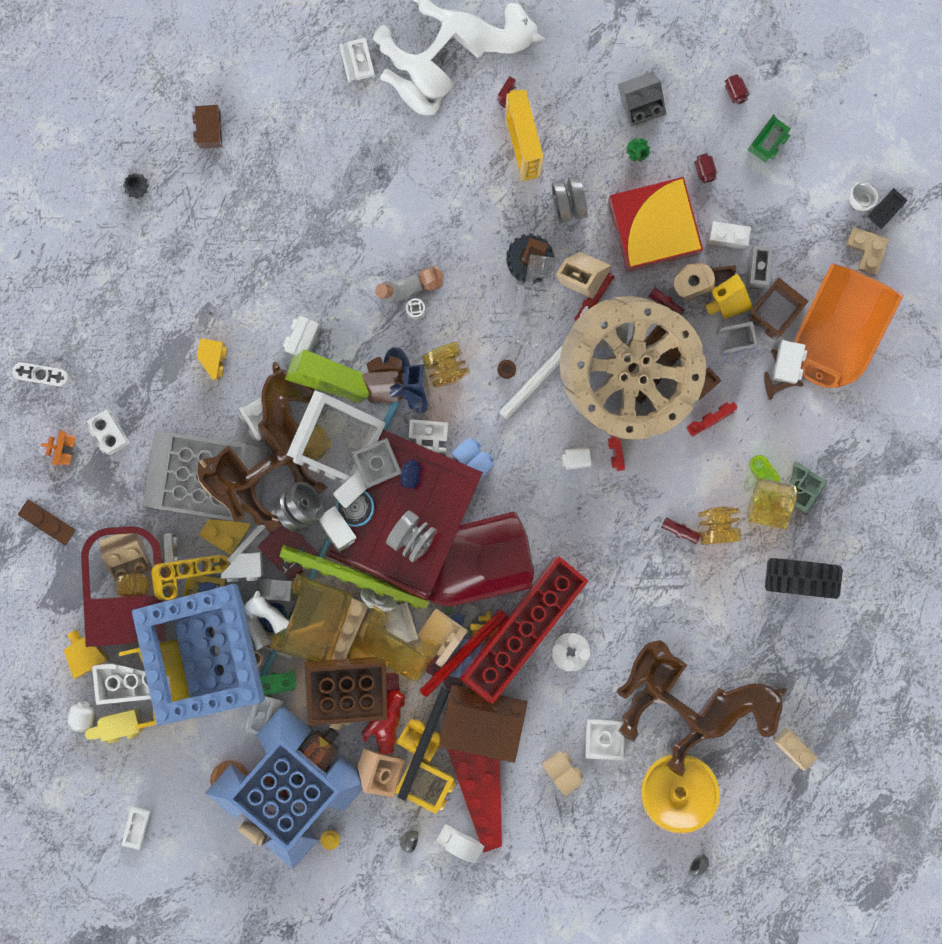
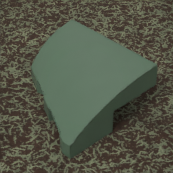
M794 462L789 503L805 514H808L826 486L827 481L801 464Z

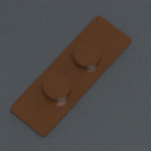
M27 500L18 513V516L63 545L68 543L75 532L73 527L31 500Z

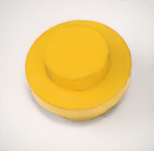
M327 830L321 835L320 842L325 849L333 850L339 845L340 837L336 831Z

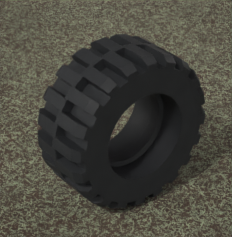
M770 558L767 561L765 589L770 592L838 599L841 594L843 569L840 565Z

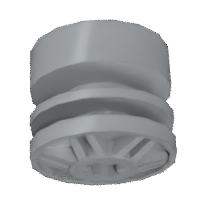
M409 510L392 529L386 544L396 551L405 546L403 556L407 557L411 553L409 560L414 563L430 547L437 529L431 527L426 532L429 526L427 522L417 527L420 517Z

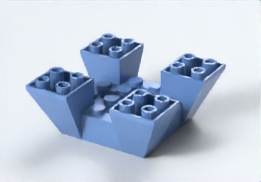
M282 704L257 733L266 752L265 756L247 776L231 763L205 794L234 819L241 813L248 817L269 836L264 845L290 868L294 869L319 840L308 830L311 824L326 807L345 810L363 788L359 771L341 755L325 773L298 750V747L310 733L311 729ZM295 774L301 775L302 778H303V781H302V782H296V781H294L293 775H295ZM267 776L273 777L274 780H275V783H274V784H268V783H266L265 777H267ZM282 789L288 790L289 793H290V796H288V797H283V796H281L280 790H282ZM297 802L303 803L304 806H305V809H303V810H298V809H296L295 803H297ZM267 805H274L277 811H268Z

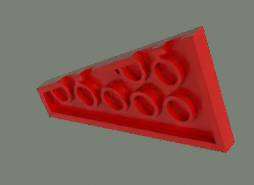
M447 749L479 841L485 846L483 852L502 847L500 760Z

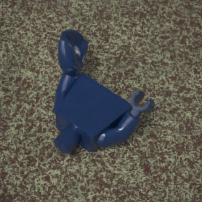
M392 347L385 354L383 363H388L390 356L398 358L402 361V373H405L404 386L402 387L400 383H395L389 387L392 390L389 394L393 398L402 395V398L407 400L409 408L416 409L417 413L426 412L429 406V387L424 364L411 366L405 352L399 347Z

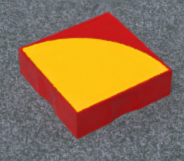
M684 177L609 196L608 203L614 226L619 234L620 249L627 273L652 267L665 261H676L700 255L703 251Z

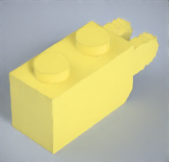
M139 708L101 717L97 722L98 726L87 729L84 736L89 740L101 738V742L108 741V744L120 741L119 737L126 736L127 739L138 737V733L144 731L143 728H135V725L142 722Z

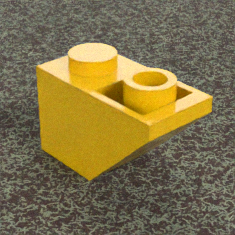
M200 338L197 358L211 378L219 382L220 377L223 378L224 375L222 363L223 359L227 357L228 348L225 347L226 344L223 342Z

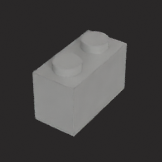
M754 245L750 249L746 287L766 289L769 286L773 247Z

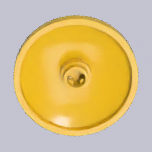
M668 755L652 764L643 778L641 800L644 810L657 826L666 831L680 834L697 831L712 819L718 808L720 790L717 779L704 762L690 755L685 757L686 771L683 777L666 767V764L672 758V755Z

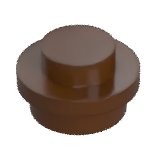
M503 360L499 363L497 372L500 377L510 379L516 373V365L511 360Z

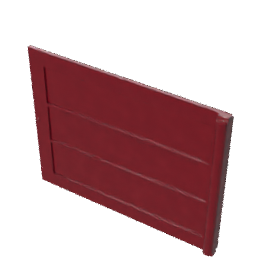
M382 430L378 441L385 438L388 439L402 474L365 490L374 500L375 512L372 519L363 526H349L356 536L355 542L341 553L337 551L331 542L326 556L428 601L483 472L386 430ZM409 510L420 517L417 527L427 522L429 526L426 532L431 527L437 529L430 547L414 563L409 560L411 553L407 557L403 556L405 546L396 551L386 544L392 529Z

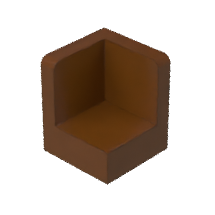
M529 238L522 263L540 268L548 244Z

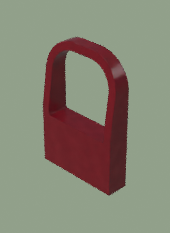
M135 526L109 527L94 532L85 541L81 551L86 647L139 643L132 610L164 602V600L157 599L155 594L91 598L89 551L94 542L106 535L138 534L144 537L152 547L154 567L156 564L162 563L161 549L158 541L149 531ZM165 623L155 625L158 641H166Z

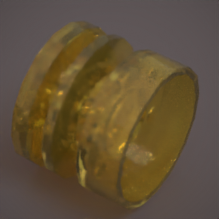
M458 342L438 347L421 357L426 370L434 368L436 370L429 375L430 379L438 378L432 382L434 388L456 383L470 373L469 367L460 369L467 364L466 360L456 361L462 355Z
M728 506L715 507L698 512V517L707 516V521H701L699 525L708 526V530L700 532L701 545L742 541L741 528H733L731 525L740 521V518L731 519L730 515L739 513V508H730Z

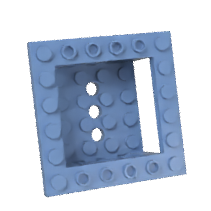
M237 583L132 610L157 726L264 702V692L241 591ZM167 622L174 623L190 695L189 698L172 702L155 628V625ZM211 626L215 629L214 637L209 633ZM215 645L220 649L218 656L213 651ZM219 665H222L224 668L223 675L218 672Z

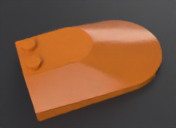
M831 263L795 337L794 343L804 344V350H807L805 362L802 361L800 369H803L802 375L810 382L826 388H839L856 381L867 369L904 295L860 272Z

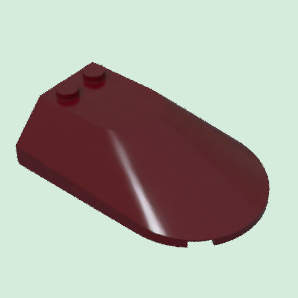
M508 512L460 525L429 596V600L437 605L453 607L531 589L534 567L528 536L516 512Z

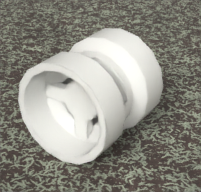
M414 298L406 305L407 314L411 319L420 320L424 317L426 309L422 300Z

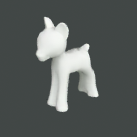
M256 591L254 597L246 604L243 602L250 635L256 651L273 643L263 629L258 616L269 620L275 634L293 625L277 608L271 606L260 595L259 591Z

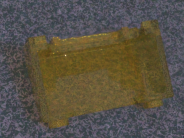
M296 574L295 580L292 583L293 593L298 595L297 602L286 632L274 635L270 648L306 661L331 660L352 601V596L345 590Z
M373 605L356 636V648L369 657L383 656L386 667L408 680H420L434 659L441 644L427 638L422 640L417 648L383 629L387 616L382 609Z

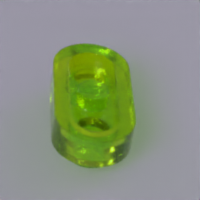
M763 455L752 457L749 461V468L761 486L767 490L776 489L781 479L772 464ZM757 461L761 463V468L755 466ZM768 477H771L773 480L771 484H768L766 481Z

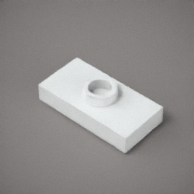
M131 807L121 846L141 850L151 811Z

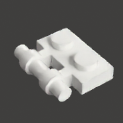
M410 419L409 439H416V444L421 446L422 440L433 441V446L423 447L446 455V447H439V441L447 442L448 422Z

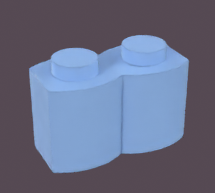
M467 438L451 454L458 462L483 472L482 478L494 466L492 463L494 459L489 453L486 452L484 454L479 449L481 445L474 438L471 440Z

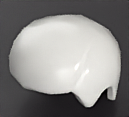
M857 182L850 190V205L858 211L872 210L878 203L876 189L869 183L860 184Z

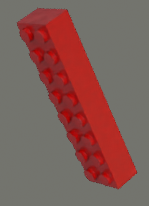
M560 556L553 558L532 584L531 589L525 593L459 679L485 701L494 703L585 587L588 580Z

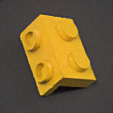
M411 719L396 743L415 754L425 725L419 720ZM436 731L433 732L423 757V761L426 763L431 761L439 748L441 735Z

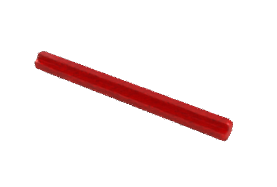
M499 610L420 689V693L424 697H428L507 618V614L503 610Z

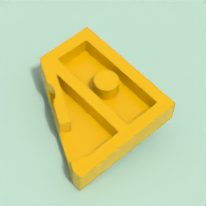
M209 519L199 536L232 555L252 524Z

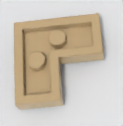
M852 227L846 246L863 252L857 270L876 276L889 239Z

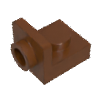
M710 367L706 369L704 386L698 400L702 399L721 382V379Z

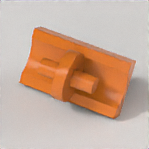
M59 431L56 445H53L55 438L49 436L48 444L42 443L41 447H46L45 455L51 456L52 449H55L51 464L57 466L59 464L70 465L71 455L62 453L63 445L74 447L75 437L66 434L64 431Z

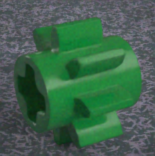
M643 138L631 140L627 145L626 151L630 155L629 159L634 162L645 160L650 153V146L647 145L648 141Z

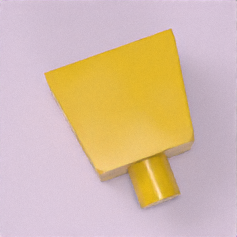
M738 274L711 291L714 301L705 305L709 315L720 311L724 319L753 309L746 287Z
M77 629L67 634L72 645L64 649V654L74 679L93 670L92 666L102 665L110 660V657L101 646L86 647L85 637L82 638Z

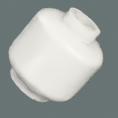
M84 701L72 705L67 720L71 729L85 732L91 728L95 710L90 706V703Z

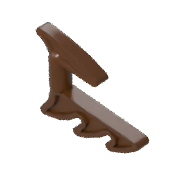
M772 349L771 354L776 362L778 351ZM768 372L764 373V384L769 400L773 399V395L783 389L792 386H804L800 380L795 384L780 382L773 385Z

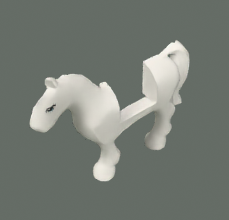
M413 0L418 4L421 14L436 18L442 23L435 41L426 51L418 55L404 52L395 45L391 38V31L385 25H382L373 36V40L380 45L381 53L388 55L396 68L407 70L410 74V80L389 69H385L380 75V79L392 84L402 100L415 112L422 115L436 114L440 108L442 98L453 88L450 78L431 61L452 37L477 58L482 56L483 52L512 54L529 47L531 42H539L545 39L538 34L536 24L526 15L524 9L518 3L506 5L504 9L505 26L504 29H500L486 23L480 17L471 13L438 7L431 0Z

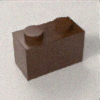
M195 106V112L192 113L193 124H196V131H193L194 143H197L200 149L223 147L221 110L219 106Z

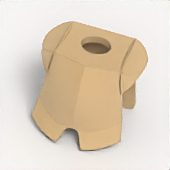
M705 263L688 264L681 268L674 277L675 290L683 298V302L711 292L716 288L714 286V273L709 265ZM693 275L698 276L700 279V283L697 286H691L688 282L689 278Z

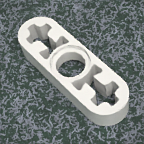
M22 362L17 363L13 367L14 377L22 381L64 387L70 380L69 374L58 368ZM24 367L25 370L31 371V375L24 373L21 377L18 371ZM41 369L45 370L46 377L43 380H38L36 377L37 372ZM61 373L64 376V380H60V383L57 379L51 378V374L59 376Z

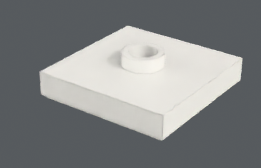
M586 719L585 759L624 760L625 737L618 732L624 721Z

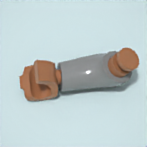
M438 266L419 271L420 277L416 273L401 280L385 281L377 285L375 293L385 302L396 303L423 291V285L426 291L441 288L444 276Z

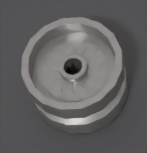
M578 176L569 178L567 188L562 180L552 182L553 203L559 222L561 224L570 222L572 212L577 220L587 218V204L580 178Z
M295 483L288 490L279 494L274 501V510L278 520L290 531H302L323 516V501L318 492L308 483Z

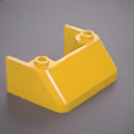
M177 639L160 642L159 646L165 673L170 680L172 702L189 698V690ZM140 647L119 652V656L139 652L140 659L143 662ZM154 709V719L135 725L136 729L157 724Z

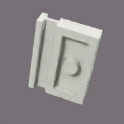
M366 38L339 44L348 82L375 76Z
M408 602L398 604L393 611L381 612L391 647L418 639Z
M265 695L264 702L253 704L245 731L257 734L284 701Z

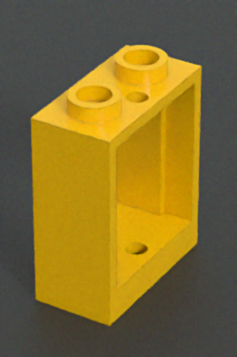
M422 760L421 768L447 782L435 806L409 793L407 799L437 814L438 810H443L447 802L444 798L447 792L452 793L456 783L453 782V775ZM410 763L395 790L396 794L400 791Z

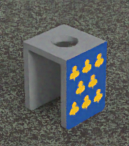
M753 321L720 328L716 331V334L719 335L746 329L749 345L724 350L721 356L750 351L758 347Z

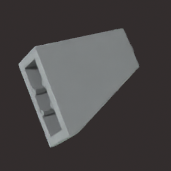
M260 578L257 583V591L265 599L293 601L295 600L297 581Z

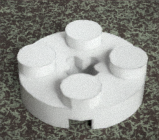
M564 633L554 641L552 658L559 668L565 671H577L587 664L590 658V646L581 635ZM568 647L571 649L575 647L574 657L571 655L566 656Z

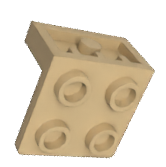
M435 609L417 636L438 651L439 659L436 661V664L442 668L468 630L440 610Z

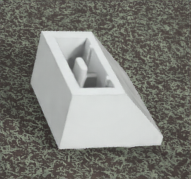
M241 553L221 574V579L226 578L227 582H236L246 577V581L260 579L264 575L263 553Z

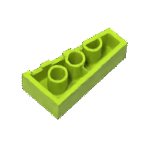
M304 349L291 359L285 380L347 398L354 403L363 402L369 395L362 377L364 373Z

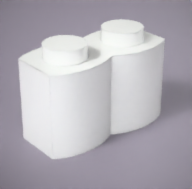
M589 447L565 450L561 456L562 467H565L566 470L590 467Z

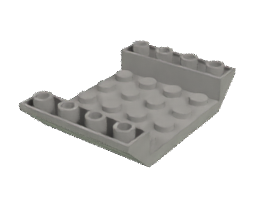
M155 430L143 506L233 521L229 509L211 497L202 488L197 476L198 463L202 459L217 456L223 449L230 446L246 468L250 470L268 456L269 448ZM264 475L255 487V495L259 503ZM243 510L245 517L239 522L256 524L251 514Z

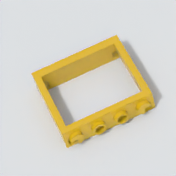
M513 89L506 97L505 119L521 180L526 181L540 177L544 156L526 89Z

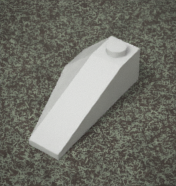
M116 664L92 666L96 705L151 699L145 671ZM167 677L168 686H169L170 695H171L170 680H169V677Z

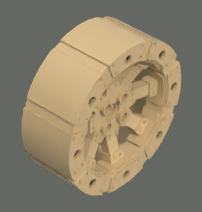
M622 296L594 305L573 324L572 330L566 336L562 346L560 376L569 401L581 415L596 427L619 438L646 439L652 435H660L669 431L683 421L691 412L692 406L699 399L704 386L706 360L702 353L703 346L699 336L691 324L679 313L645 298ZM649 308L650 313L645 315L644 310ZM606 321L607 327L601 328V322ZM625 322H633L632 336L626 345L617 336L615 328ZM651 323L661 325L667 333L654 344L646 346L644 340L647 328L649 329ZM602 339L612 349V356L606 359L593 356L596 345ZM678 347L682 355L681 366L674 365L672 367L656 363L660 355L670 348ZM645 357L648 360L646 364L643 363V359ZM579 361H583V362H584V367H583V366H580V367L578 368V367H577V363H578ZM635 363V370L629 372V365ZM605 371L610 374L605 383L598 389L592 390L589 384L590 372ZM627 375L626 380L622 381L621 376ZM661 377L677 381L675 394H672L667 400L656 389L653 379H660ZM621 389L622 407L620 408L619 415L612 412L609 413L603 405L611 394ZM639 390L648 397L655 409L648 413L647 416H636L635 399L638 396ZM593 404L594 409L589 411V405Z

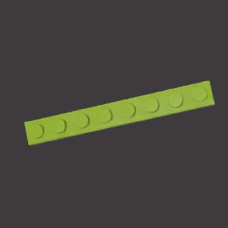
M283 545L279 557H282L285 562H296L305 569L312 570L313 568L319 570V573L322 575L336 576L342 582L348 583L350 581L361 589L369 588L378 595L385 596L386 594L392 596V599L395 601L409 602L415 608H427L429 599L428 601L373 576L295 548Z

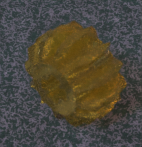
M144 574L120 575L116 578L115 583L117 594L133 596L148 593V576Z

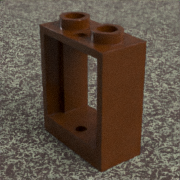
M777 278L747 316L750 318V322L753 321V325L762 327L768 337L778 339L809 301L782 279ZM774 290L796 307L779 330H776L756 314Z

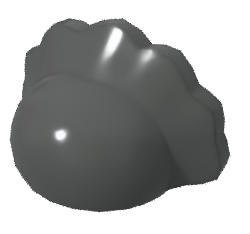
M406 832L401 837L400 846L406 853L414 852L418 843V832Z
M704 854L701 857H697L691 863L688 873L693 876L702 875L709 867V859Z

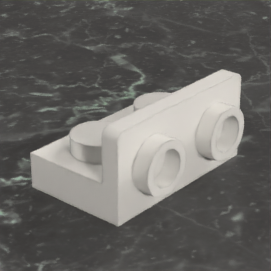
M261 398L245 407H240L241 413L239 417L244 424L248 423L250 427L248 432L252 439H257L261 443L264 440L258 431V424L263 419Z

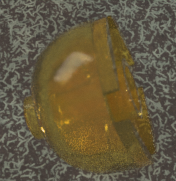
M315 424L302 454L315 461L321 459L326 454L327 449L331 448V438H328L327 432L322 426Z

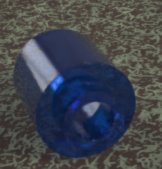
M408 459L407 463H403L400 477L401 486L416 489V485H419L422 466H419L418 461Z

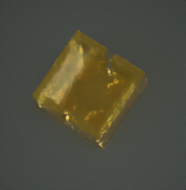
M757 478L753 496H751L747 508L748 522L786 530L797 499L795 486Z

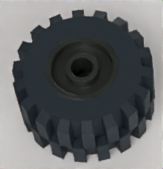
M529 233L528 236L523 234L521 238H515L514 243L509 245V250L506 253L508 269L511 275L519 282L535 284V282L539 281L540 283L545 277L549 276L550 271L552 272L554 252L551 245L548 244L540 268L522 263L529 238L548 244V241L542 239L538 234L537 236H534L532 233Z

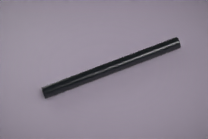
M441 687L398 793L397 797L402 800H407L450 693V690Z

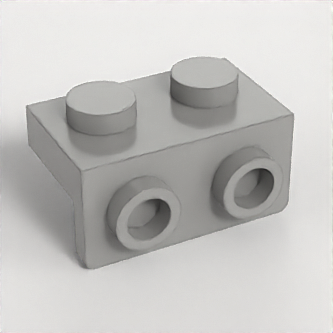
M176 534L157 535L156 540L161 549L162 563L179 561L180 558L177 556L179 540ZM164 567L162 568V573H166Z

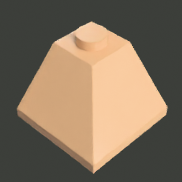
M363 748L357 766L363 792L394 797L406 760L389 754H381L377 750Z

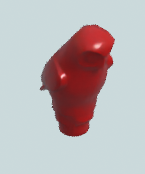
M392 691L387 695V720L369 721L361 732L364 742L371 735H376V744L379 746V753L381 754L394 752V744L397 741L395 732L400 722L401 708L405 706L406 699L405 694L400 691Z

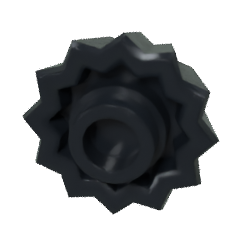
M129 174L123 184L125 188L124 193L135 199L143 197L145 193H148V179L144 178L143 174Z

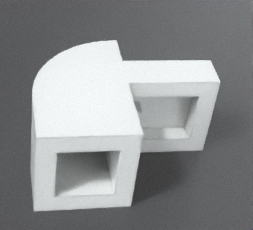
M448 824L444 825L436 840L451 854L471 863L477 862L485 847L474 838L460 833Z

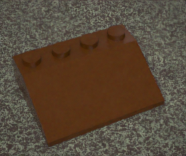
M383 656L304 662L308 726L387 720L386 662Z
M452 685L438 747L515 763L528 701L500 695L494 703H488L472 689Z

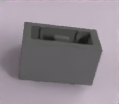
M654 72L618 84L620 99L631 127L666 115L661 81Z

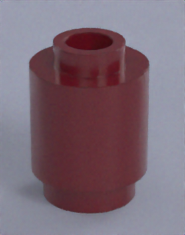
M735 74L725 80V88L732 103L739 105L748 100L747 97L750 93L742 77Z
M708 154L697 156L694 164L699 180L703 184L716 180L717 170L713 157L708 156Z

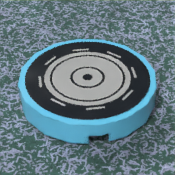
M366 491L346 508L337 501L336 509L348 526L358 527L365 525L372 519L375 512L374 500Z

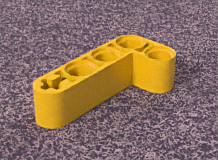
M211 555L156 564L152 569L155 597L159 600H173L178 594L177 579L224 572L230 566V562L227 560L228 557L225 555ZM220 561L218 566H212L211 564ZM199 562L203 564L201 571L198 570ZM181 564L185 568L183 574L179 572V567ZM163 567L166 569V575L164 577H162L160 574V571ZM165 587H167L169 590V593L166 597L163 594V589Z

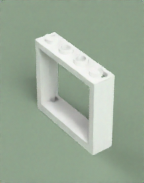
M314 391L287 455L294 458L292 462L301 466L306 463L309 465L308 469L317 473L322 470L325 472L324 476L333 480L338 477L341 479L340 483L344 484L358 471L355 463L348 476L302 455L324 404L371 425L361 448L378 442L385 422L329 395Z

